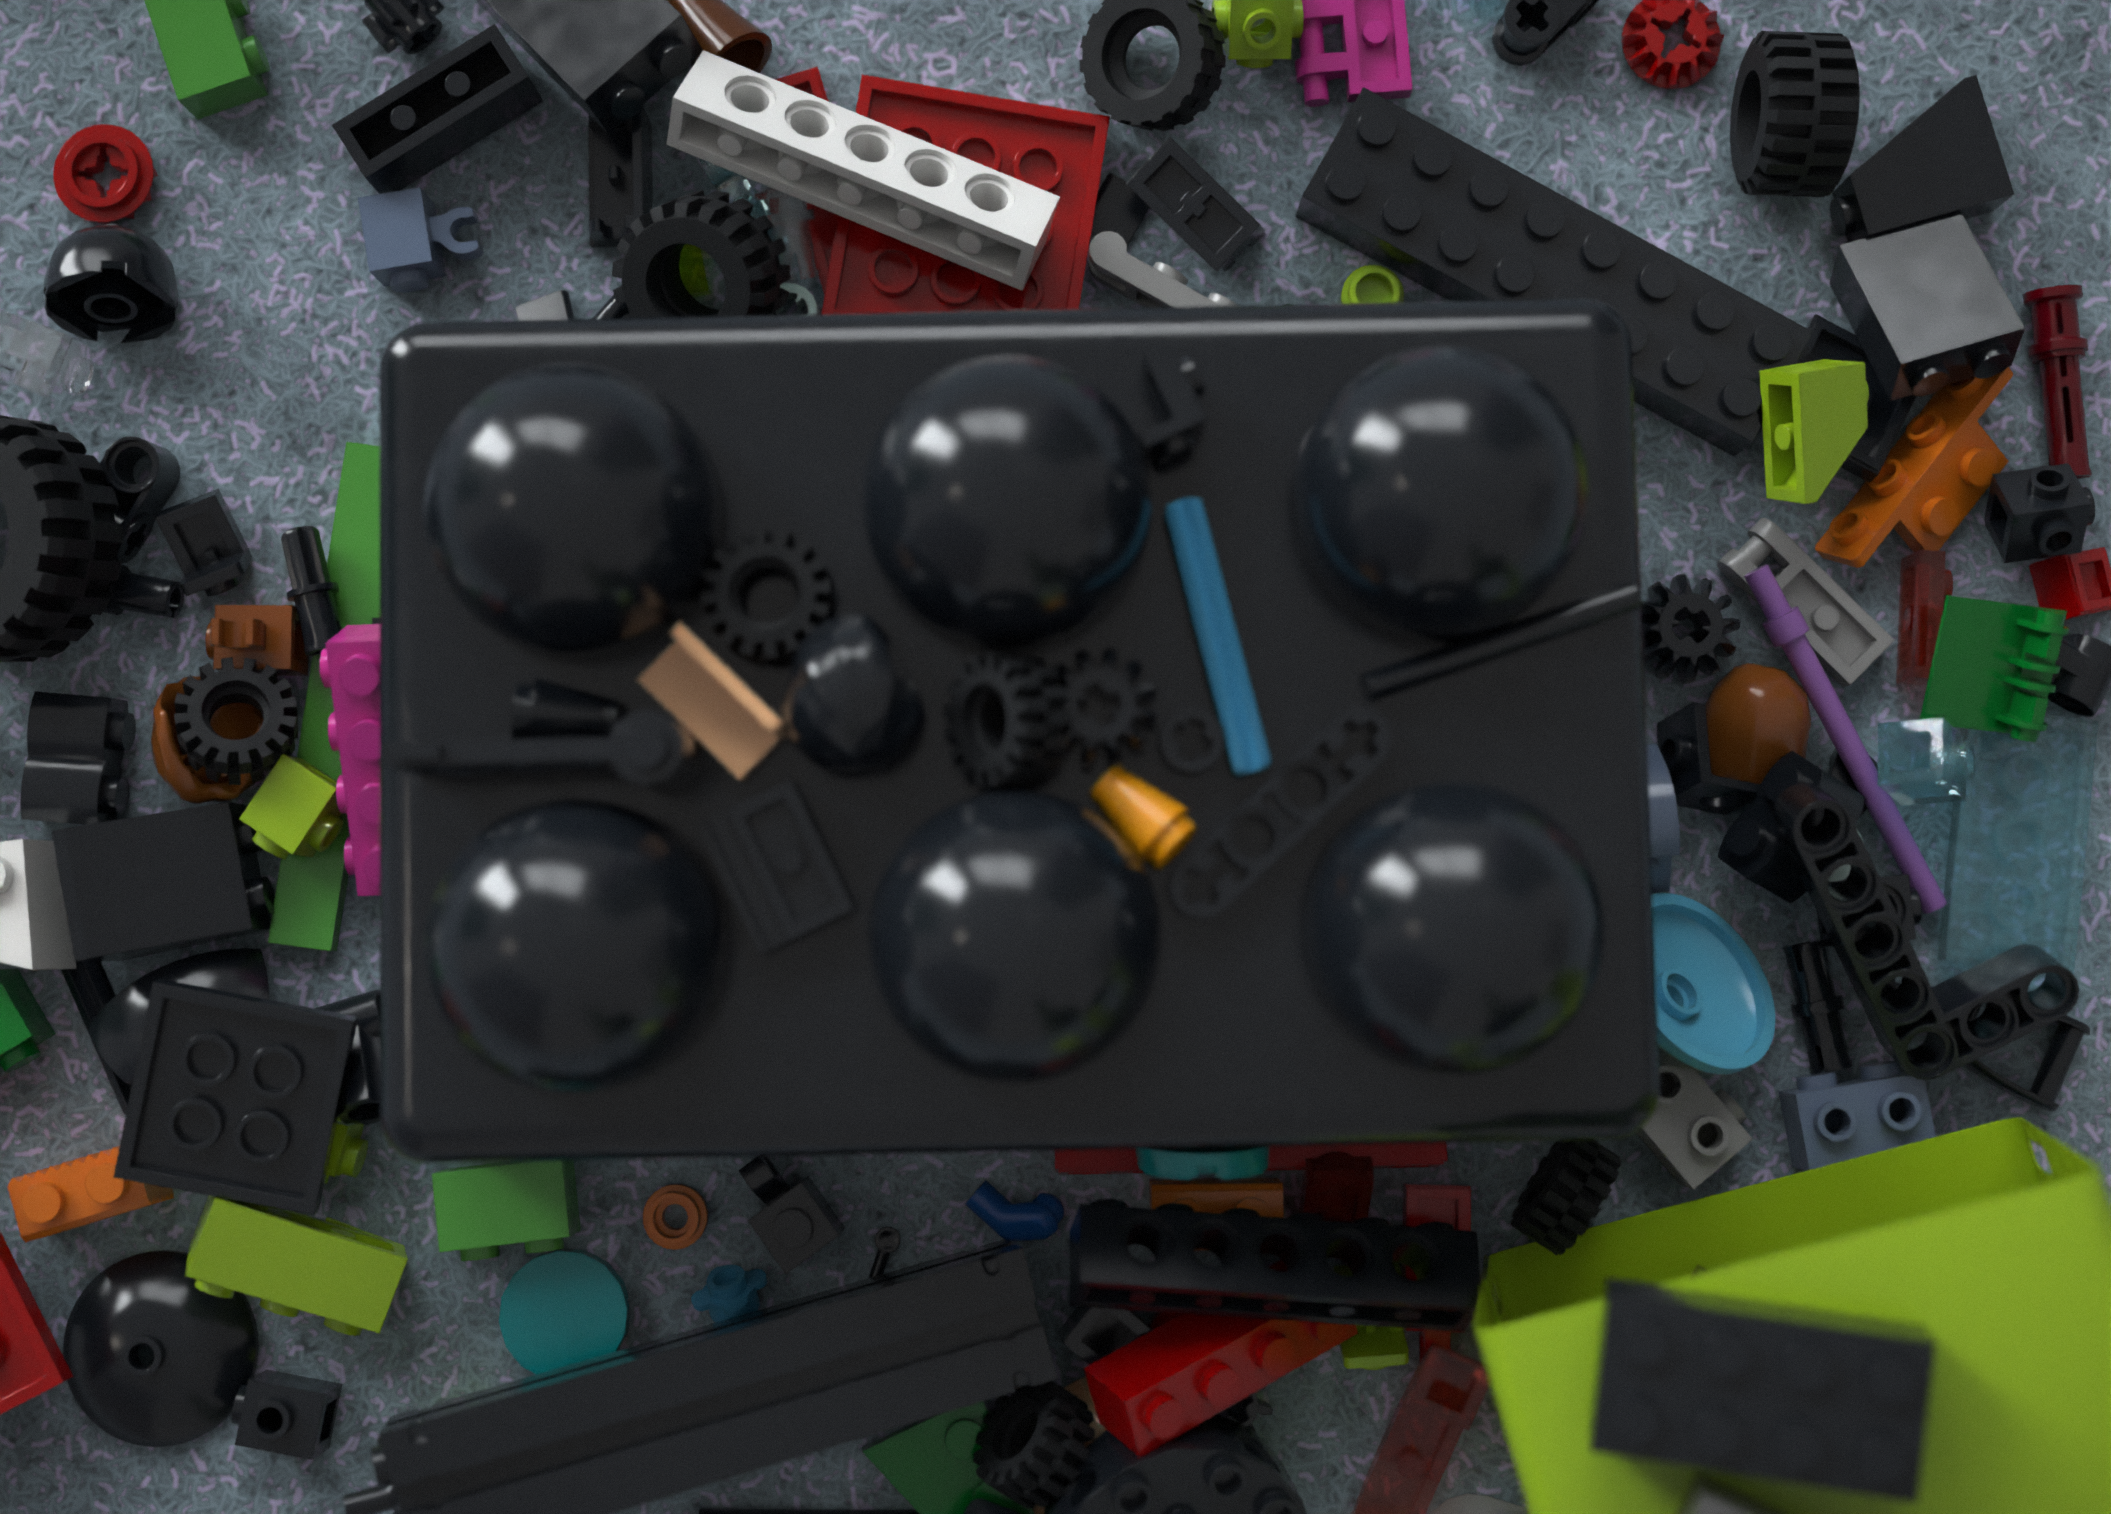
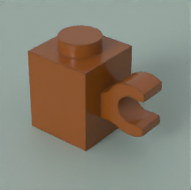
M215 605V618H211L205 636L206 651L209 659L213 660V669L221 671V659L233 657L235 669H243L244 659L250 658L257 661V671L260 673L268 664L277 670V676H308V655L306 656L304 652L305 645L295 606Z

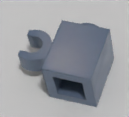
M421 187L358 197L369 272L384 287L391 286V290L396 292H414L427 288L429 286V279L446 277L442 248L448 250L454 257L461 260H474L484 254L483 247L478 240H469L467 242H458L456 240L457 231L462 226L479 223L478 215L472 208L456 207L445 214L436 215L435 204Z

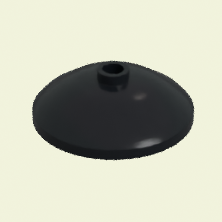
M172 1250L149 1251L125 1258L111 1265L95 1277L83 1290L66 1324L63 1340V1357L73 1375L67 1381L75 1400L83 1412L99 1428L131 1444L147 1447L173 1446L194 1440L210 1432L232 1414L238 1390L243 1384L247 1385L248 1379L254 1377L259 1350L258 1330L252 1308L244 1293L235 1291L232 1298H222L197 1289L194 1286L196 1279L185 1276L188 1254L186 1252ZM141 1343L149 1345L154 1351V1361L151 1366L144 1365L138 1358L137 1351Z

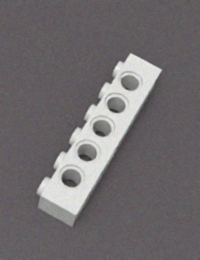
M702 51L673 96L666 145L1019 290H1023L1047 241L1060 196L707 51Z

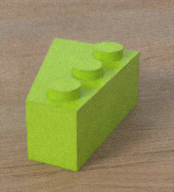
M208 1195L188 1247L185 1276L196 1279L194 1286L205 1293L222 1298H232L235 1291L261 1298L259 1305L272 1313L286 1317H297L299 1310L325 1317L323 1324L334 1331L351 1336H360L363 1329L380 1334L408 1257L404 1245L330 1217H326L325 1221L291 1210Z

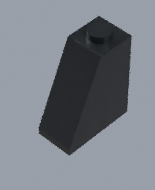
M1977 75L1961 80L1849 175L1832 192L1834 199L1830 203L1831 221L1837 234L1846 236L1847 243L1956 211H1961L1964 219L1990 213L2014 195Z

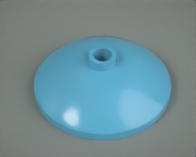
M1672 893L1652 894L1658 1046L1677 1060L1704 1072L1727 1075L1745 1070L1766 1054L1775 1032L1774 1001L1767 978L1758 960L1741 936L1722 917L1708 907L1682 895Z

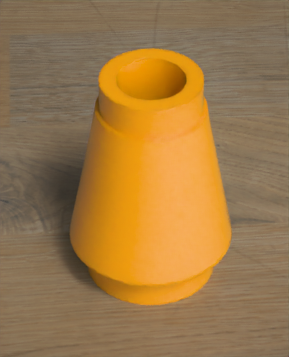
M1121 766L1112 767L1090 792V797L1099 804V808L1116 831L1131 846L1141 862L1148 860L1158 870L1170 863L1185 848L1197 831V826L1187 818L1189 809L1132 773H1128Z

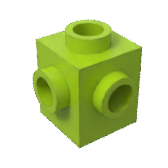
M1302 0L1212 1L1211 11L1218 20L1215 22L1218 30L1223 32L1225 43L1222 45L1228 60H1236V64L1242 67L1265 68L1272 66L1274 59H1291L1292 38H1301L1303 32L1304 15Z

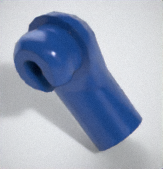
M986 1180L965 1203L969 1209L1000 1237L1008 1241L1045 1240L1056 1233L1058 1223L1064 1217V1207L1061 1201L1052 1194L1040 1193L1032 1202L1012 1204Z

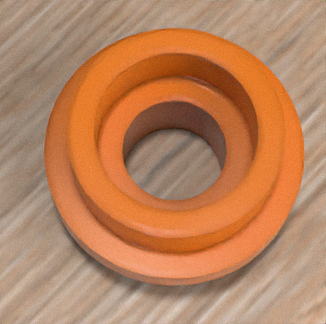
M670 1184L658 1189L649 1197L643 1210V1225L647 1235L654 1243L666 1249L678 1250L692 1245L702 1236L708 1223V1209L704 1199L695 1189L683 1184ZM678 1204L686 1210L688 1219L684 1227L673 1228L666 1222L665 1211L669 1205Z

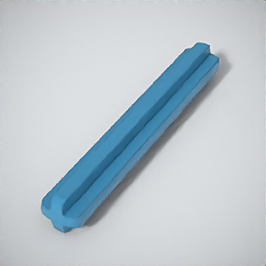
M1199 497L1180 499L1166 505L1164 515L1219 723L1223 729L1224 742L1232 772L1236 776L1257 773L1270 766L1271 758L1205 509Z

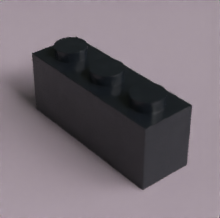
M494 24L337 121L332 127L364 177L379 194L402 190L537 106L543 100Z

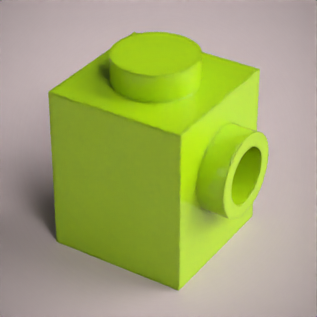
M282 754L239 820L257 831L252 841L274 856L286 860L290 853L292 855L313 857L317 850L323 852L334 842L343 826V820L339 818L342 813H340L336 801L337 781L302 758Z

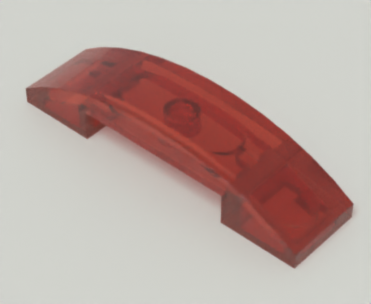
M1434 1342L1431 1344L1413 1374L1387 1426L1351 1514H1426L1463 1429L1469 1431L1490 1385L1484 1363Z

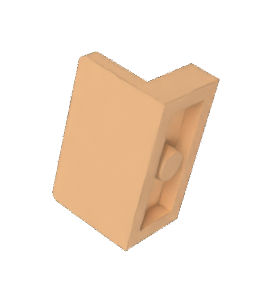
M680 622L670 632L676 640L637 681L724 766L743 782L788 736L783 721Z

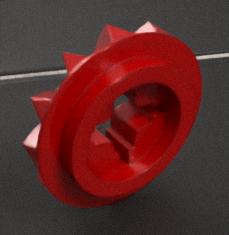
M1642 0L1634 7L1625 21L1622 31V49L1628 65L1642 80L1659 88L1680 89L1697 83L1712 70L1718 61L1724 34L1720 33L1717 23V10H1709L1700 0ZM1680 19L1685 20L1682 39L1689 43V46L1679 43L1673 51H1669L1665 58L1660 56L1665 48L1663 43L1666 36L1658 28L1669 30Z
M99 124L76 132L63 144L55 160L53 179L60 200L72 213L84 221L89 220L105 225L122 218L134 219V211L143 202L152 201L150 189L153 178L157 177L158 174L153 166L150 149L139 137L120 126ZM109 157L111 166L127 175H121V179L111 180L110 190H107L105 195L104 188L99 183L86 177H93V174L103 172L104 162H108Z

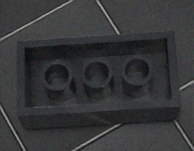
M1606 1278L1589 1423L1590 1451L1917 1503L1936 1343L1921 1324Z

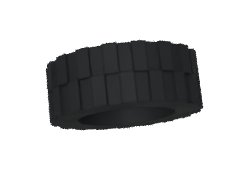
M1104 0L1101 3L1103 5L1097 14L1093 13L1087 23L1090 26L1086 36L1083 35L1080 48H1083L1082 60H1079L1080 72L1084 73L1085 77L1083 85L1087 94L1092 95L1096 101L1094 105L1101 112L1110 114V118L1119 123L1153 131V129L1160 131L1174 130L1176 125H1186L1195 120L1194 116L1199 111L1204 112L1211 102L1209 100L1214 91L1218 92L1222 82L1220 79L1222 68H1225L1226 55L1223 54L1222 45L1225 43L1223 32L1218 30L1215 23L1218 20L1212 11L1205 9L1202 6L1203 2L1200 0ZM1150 26H1162L1174 35L1178 43V66L1174 75L1163 86L1156 89H1143L1137 86L1128 74L1126 68L1127 50L1132 39L1141 30Z

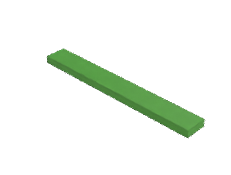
M346 442L327 561L330 581L338 583L339 591L334 594L342 629L347 625L372 624V618H380V446ZM320 655L312 657L297 757L304 759L337 781L339 775H342L339 751L331 749L328 739V719L331 712H334L331 688H325L322 683L319 666ZM347 813L340 815L339 818L343 820L342 829L334 842L325 851L319 852L317 850L313 857L292 855L290 853L286 860L281 859L268 943L337 951L349 877L344 863V845L346 838L350 837Z

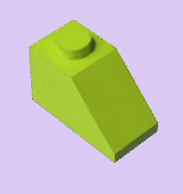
M1822 359L1759 370L1766 498L1799 504H1810L1818 501L1868 428L1867 402L1869 399V388L1865 375V362Z

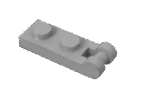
M1103 231L1097 234L1091 241L1089 247V271L1092 277L1145 308L1238 306L1220 294L1210 293L1207 298L1187 287L1188 279L1167 264L1156 262L1152 267L1128 254L1127 244L1118 233Z
M1761 518L1748 531L1750 539L1739 550L1730 549L1717 562L1719 570L1734 585L1742 588L1759 605L1744 575L1758 568L1768 556L1774 558L1783 567L1774 577L1790 607L1798 606L1810 629L1805 635L1822 667L1842 687L1851 685L1895 640L1780 527L1767 518Z

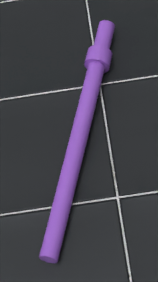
M1768 564L1752 570L1744 575L1767 618L1762 625L1773 646H1781L1858 792L1865 797L1864 803L1903 875L1909 874L1910 887H1914L1919 894L1923 914H1928L1944 907L1947 901L1805 635L1810 629L1798 606L1790 607Z

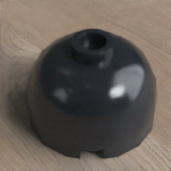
M105 224L75 231L62 240L54 250L44 278L43 291L45 294L47 316L61 329L83 339L98 341V331L109 332L130 329L121 343L152 340L170 330L175 322V310L178 306L179 294L172 262L166 252L154 240L125 226Z

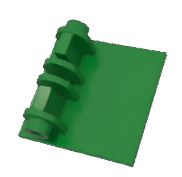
M1946 595L1919 722L2008 733L2011 738L2017 740L2037 742L2040 731H2047L2048 723L2044 722L2049 700L2048 694L2055 693L2057 686L2051 684L2053 673H2060L2061 666L2055 663L2058 660L2063 635H2068L2070 629L2064 626L2067 611Z

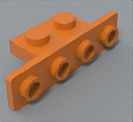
M2007 367L1992 377L1984 379L1968 378L1945 385L1937 391L1922 411L1910 421L1906 431L1890 450L1878 476L1871 482L1866 481L1844 510L1832 520L1829 529L1815 545L1817 553L1824 559L1861 568L1894 528L1912 551L1918 555L1933 559L1991 484L1992 474L2000 473L2009 462L1977 421L2012 378V370Z

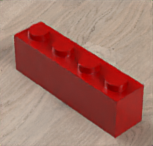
M1282 1260L1269 1266L1276 1271H1288ZM1182 1314L1084 1368L1099 1423L1141 1458L1358 1334L1357 1326L1351 1324Z

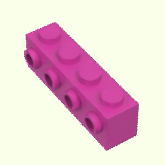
M380 624L347 625L325 643L326 648L320 654V676L324 687L331 688L334 712H331L328 719V739L331 749L339 751L342 775H339L336 783V801L340 813H347L350 837L346 838L344 845L345 868L349 875H355L358 896L380 895Z

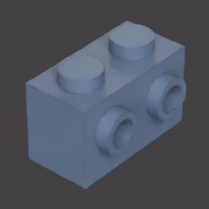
M1895 1060L1859 1066L1861 1077L1837 1081L1835 1071L1797 1076L1798 1088L1778 1091L1792 1167L1806 1171L1936 1137L1925 1080H1919L1908 1075L1904 1070L1900 1069V1065Z

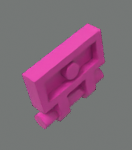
M1302 0L1304 15L1303 32L1301 38H1299L1300 58L1295 61L1297 83L1303 84L1305 106L1319 107L1329 103L1328 81L1331 79L1345 78L1347 103L1355 102L1363 87L1386 100L1410 97L1413 89L1405 0ZM1340 24L1343 52L1325 53L1323 27Z

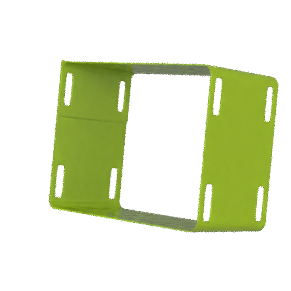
M2022 1117L1989 1122L1589 1227L1582 1236L1578 1235L1576 1243L1570 1249L1567 1248L1562 1255H1555L1537 1242L1498 1251L1489 1256L1484 1255L1474 1330L1529 1514H1678L1697 1472L1707 1475L1786 1514H2111V1200L2099 1165ZM2031 1140L2045 1151L2052 1175L2038 1164ZM1697 1264L1710 1271L1691 1276ZM1606 1278L1923 1325L1936 1345L1917 1503L1590 1451L1589 1423Z

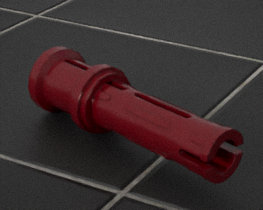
M2058 285L2035 289L2023 294L2024 306L2031 307L2034 344L2028 347V355L2032 359L2033 364L2040 365L2049 466L2069 463L2077 479H2083L2092 476L2091 469L2089 468L2085 409L2083 406L2079 359L2084 358L2085 351L2088 350L2087 339L2080 337L2077 300L2083 297L2081 285Z

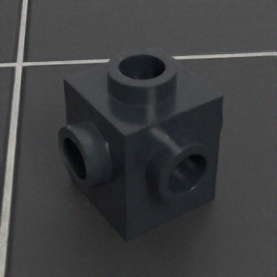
M2069 463L1992 474L1984 521L2004 563L2081 553L2087 525H2091L2095 519V503L2090 489L2081 486Z

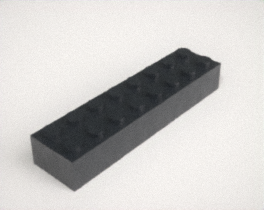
M1364 87L1304 191L1295 216L1450 302L1590 299L1608 305L1621 316L1630 332L1634 402L1732 456L1737 455L1753 443L1762 427V398L1759 370L1796 364L1813 331Z

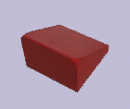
M2105 547L2084 550L2081 553L2055 556L2029 565L2039 607L2067 611L2065 620L2111 610V567Z

